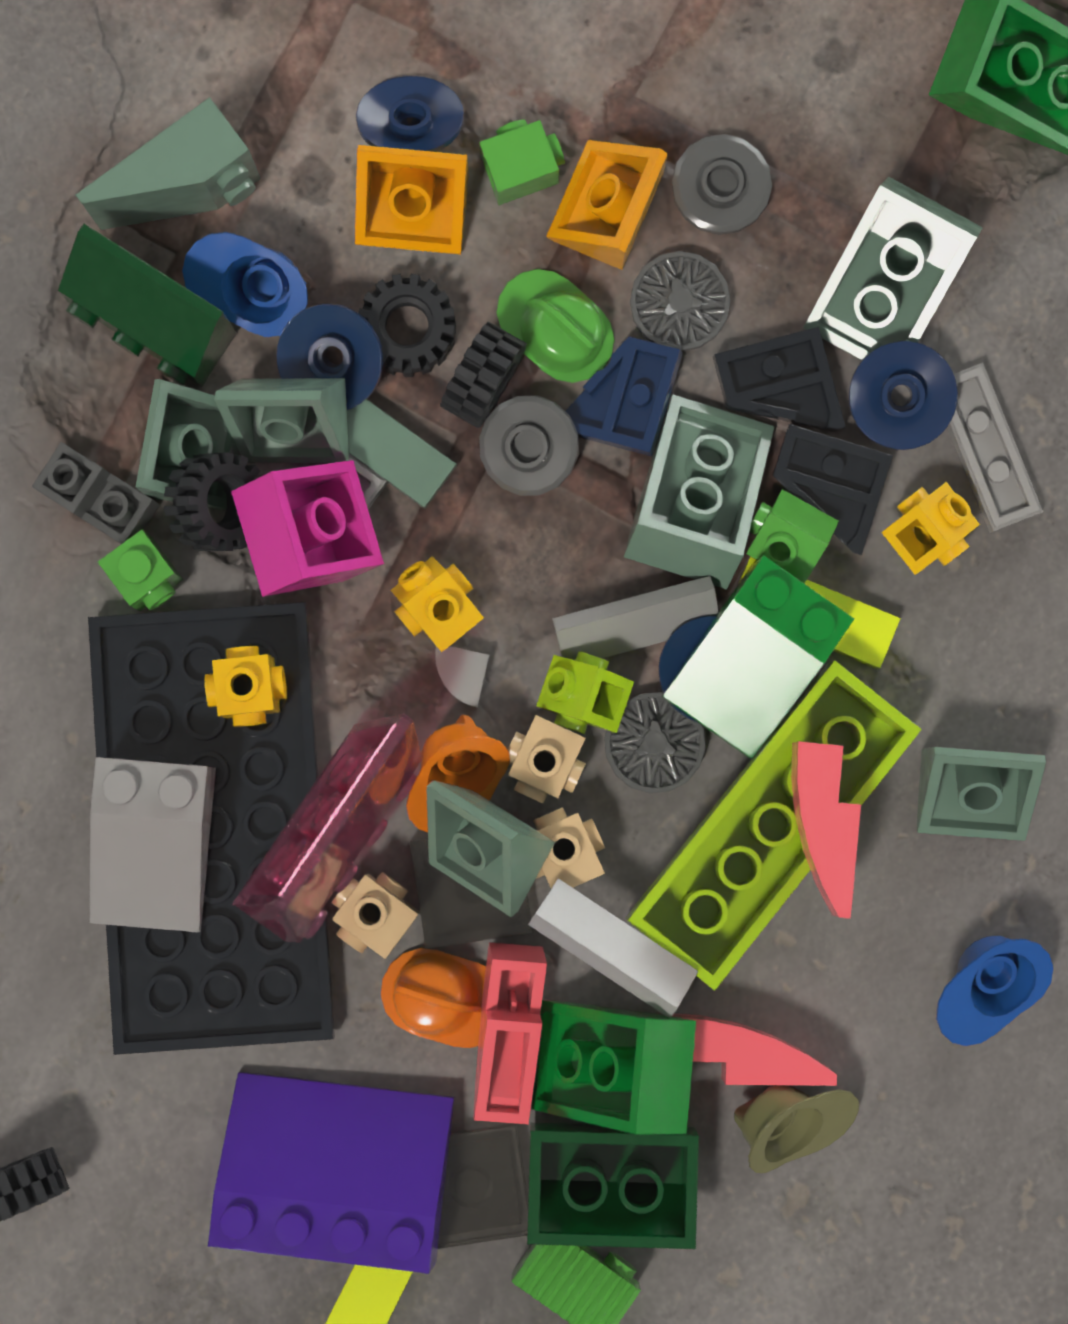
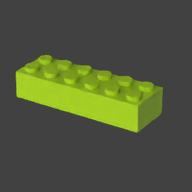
M834 660L828 663L627 914L625 919L652 941L698 971L696 976L715 991L810 871L803 852L794 812L791 783L792 743L800 741L843 746L838 802L862 806L922 729L837 661Z

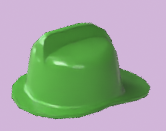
M535 269L520 273L509 281L501 292L497 307L500 328L527 343L523 354L543 372L556 380L575 383L588 380L597 371L604 369L612 355L614 344L611 323L603 311L568 279L554 271Z

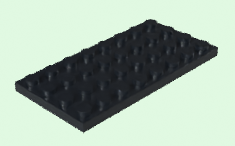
M307 603L88 617L96 757L216 768L201 932L106 925L113 1055L333 1040L335 1038ZM258 646L259 655L268 654L274 658L275 666H283L287 698L279 699V713L266 714L267 723L233 727L232 718L218 716L217 706L208 707L205 693V674L213 673L212 660L226 659L225 649ZM246 674L237 676L233 682L234 691L237 695L248 694L253 686L252 679Z

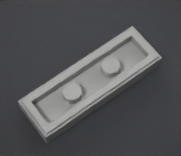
M981 363L955 373L958 400L954 416L947 429L989 533L1041 514L1043 512L984 364Z
M707 576L552 618L561 657L575 660L578 651L599 658H605L665 642L683 624L700 617L717 616L719 612L715 588L711 577Z
M557 879L528 924L669 1019L678 1009L698 973L696 969L560 879Z

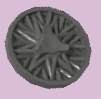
M726 134L704 137L690 145L677 161L672 179L674 203L684 219L701 231L717 235L737 233L755 223L767 207L772 189L770 169L760 151L746 140Z
M677 251L662 254L643 267L633 283L630 307L634 323L647 340L677 348L684 352L701 348L718 335L727 321L731 299L727 281L715 264L699 254Z
M538 395L517 396L499 404L486 418L479 437L480 458L487 474L502 489L520 496L541 495L559 487L572 473L579 455L578 433L571 417L556 402Z
M661 692L639 694L628 700L617 733L606 730L604 737L606 758L615 775L630 788L646 793L670 792L687 783L699 769L706 748L703 726L677 712L667 700L661 697L664 694Z

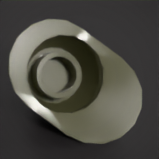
M774 1085L769 1087L760 1095L736 1108L734 1112L735 1122L751 1148L748 1156L749 1167L755 1173H767L787 1162L830 1146L843 1136L854 1123L859 1112V1101L851 1091L840 1089L811 1097L792 1085Z

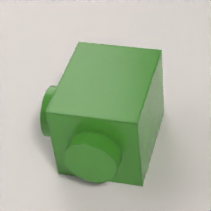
M526 120L510 122L496 131L497 136L479 142L480 157L498 205L558 184V166L565 164L563 152L555 133L546 136L540 120L527 124Z
M782 489L772 507L762 502L753 517L749 532L754 534L755 537L746 554L756 560L763 555L805 584L827 548L839 521Z
M142 529L98 561V564L129 606L138 611L143 610L145 607L150 611L165 603L176 593L173 587L183 580L152 536Z

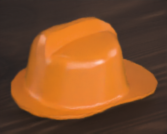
M461 715L455 724L447 725L434 731L424 743L421 751V770L409 792L406 803L409 820L419 830L428 833L426 786L434 780L473 790L490 801L498 783L510 764L508 749L501 741L489 737L480 727L476 726L468 715Z
M418 948L405 952L390 964L382 979L381 998L385 1012L396 1026L410 1034L453 1047H476L479 1042L486 966L439 950Z

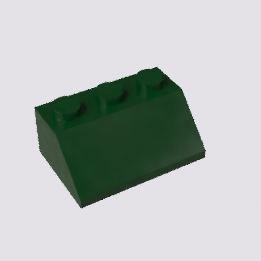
M83 223L77 232L58 288V292L70 303L66 312L92 329L98 321L115 332L111 340L136 357H139L143 350L160 360L156 369L176 383L184 386L186 381L190 379L202 387L237 334L225 313Z
M531 1122L527 1244L696 1249L699 1135L695 1128L687 1127L686 1134H631L594 1124Z

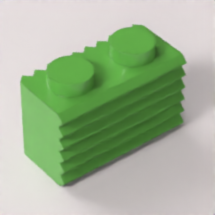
M531 1244L513 1270L511 1279L514 1285L521 1288L525 1293L530 1294L534 1299L570 1324H618L641 1291L639 1282L633 1278L637 1272L634 1266L612 1251L604 1258L588 1246Z

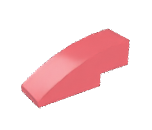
M794 742L792 743L791 783L795 818L803 852L816 886L831 914L841 918H851L861 805L838 802L843 746Z
M489 942L479 1030L474 1121L529 1124L542 1030L540 1012L547 961L542 946Z
M677 1013L672 1015L673 1017L696 1020L693 1062H721V1079L726 1085L837 1086V1074L803 1050L769 1033L737 1022L703 1015Z

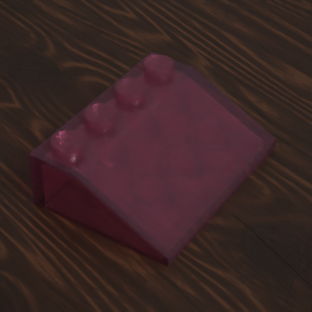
M405 714L354 724L243 887L233 905L286 942L300 943L303 937L309 939L319 930L327 916V911L323 907L334 891L340 893L351 882L358 869V866L353 862L365 845L371 847L381 837L388 824V821L383 817L394 801L401 802L409 794L417 778L414 771L422 761L414 722Z

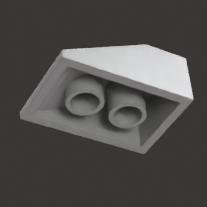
M95 758L90 811V923L201 932L216 768Z

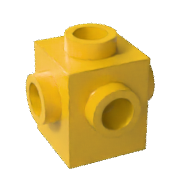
M945 482L930 495L921 487L897 506L903 516L881 533L914 575H916L936 559L945 566L970 547L964 537L980 524L971 514V509L965 499L956 494L948 483Z
M433 556L426 562L419 561L409 566L398 579L399 584L390 590L402 604L394 612L414 637L423 630L441 652L484 619L466 596L474 589L466 577L454 564L445 569Z
M258 646L225 649L226 659L212 660L213 673L205 674V693L208 707L217 706L218 716L232 718L233 727L267 723L266 714L279 713V699L287 698L283 666H275L274 658L268 654L259 655ZM242 674L250 676L253 682L251 691L246 695H237L233 687L235 678Z

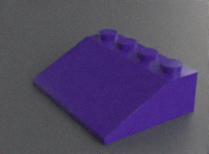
M238 1072L214 1188L208 1246L429 1274L437 1262L455 1097Z

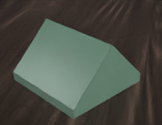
M345 378L240 379L216 390L214 401L240 454L249 459L247 463H336L348 461L349 442Z
M155 379L136 481V488L149 498L173 502V498L164 497L165 487H176V483L169 479V476L173 470H183L179 463L184 459L194 458L193 455L204 453L230 452L234 453V455L239 454V450L214 401L215 395L162 379ZM215 481L208 491L207 507L226 510V493L222 485Z
M944 747L922 749L917 833L1025 841L1046 765L1045 755Z
M435 780L426 786L429 864L512 917L519 911L555 842L473 790Z

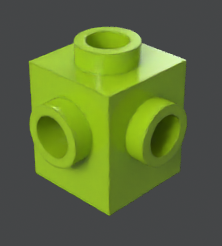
M578 651L575 660L553 655L536 706L557 714L554 723L563 728L585 734L587 726L590 725L617 733L634 681L608 671L609 661L591 654Z

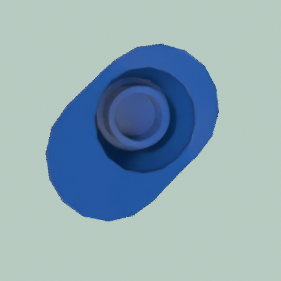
M221 232L211 233L197 240L185 255L182 273L186 288L222 310L230 322L249 332L263 337L280 336L287 323L296 314L307 308L308 294L306 282L298 268L282 252L264 247L244 236Z
M986 936L974 941L964 950L958 962L957 974L944 987L937 1003L936 1020L941 1033L952 1043L963 1046L980 1044L997 1034L1019 1014L1029 1009L1044 996L1051 984L1054 967L1050 954L1039 943L1027 939Z

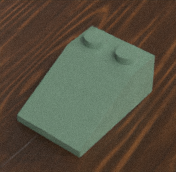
M209 97L78 192L76 197L98 227L104 230L218 210L227 203L230 206L237 205L256 189L254 183L260 180L261 177L249 149Z
M888 177L880 184L803 328L807 330L819 327L821 338L861 360L876 348L888 343L898 341L918 343L983 227Z
M672 394L634 516L624 558L695 580L710 576L714 586L727 589L744 555L775 426Z

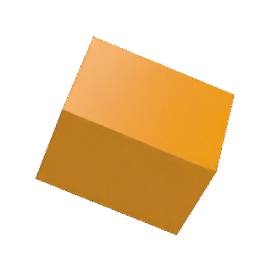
M587 140L546 237L558 244L622 270L664 174L668 154L660 148Z
M358 145L355 245L461 255L469 181L467 155Z

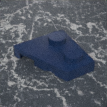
M628 337L611 355L610 363L604 369L597 371L583 386L584 391L565 411L571 417L578 437L653 457L683 355L681 350Z

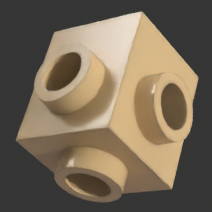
M535 715L527 735L516 731L508 748L510 765H512L508 776L518 780L514 791L542 804L547 795L558 799L562 789L573 793L586 763L576 759L586 738ZM547 752L553 756L555 766L551 771L540 772L536 769L534 758L539 753Z
M562 807L533 820L537 831L552 841L556 842L561 838H567L574 845V852L567 859L557 858L553 853L552 847L536 879L545 875L550 888L553 887L557 879L574 888L605 874L596 855V852L605 849V846L593 819L582 823L578 813L567 817Z
M381 872L377 879L370 874H365L360 882L350 877L332 901V904L339 908L332 918L334 922L341 926L336 935L358 952L363 953L369 947L384 959L389 956L420 914V911L403 900L408 890L384 872ZM367 903H374L380 908L381 917L379 921L372 922L365 917L364 907Z

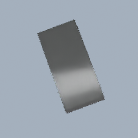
M60 442L32 485V488L120 544L124 543L141 529L144 530L160 506L148 496Z

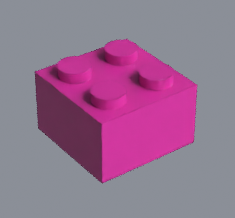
M353 460L271 471L231 491L262 597L344 582L384 564Z

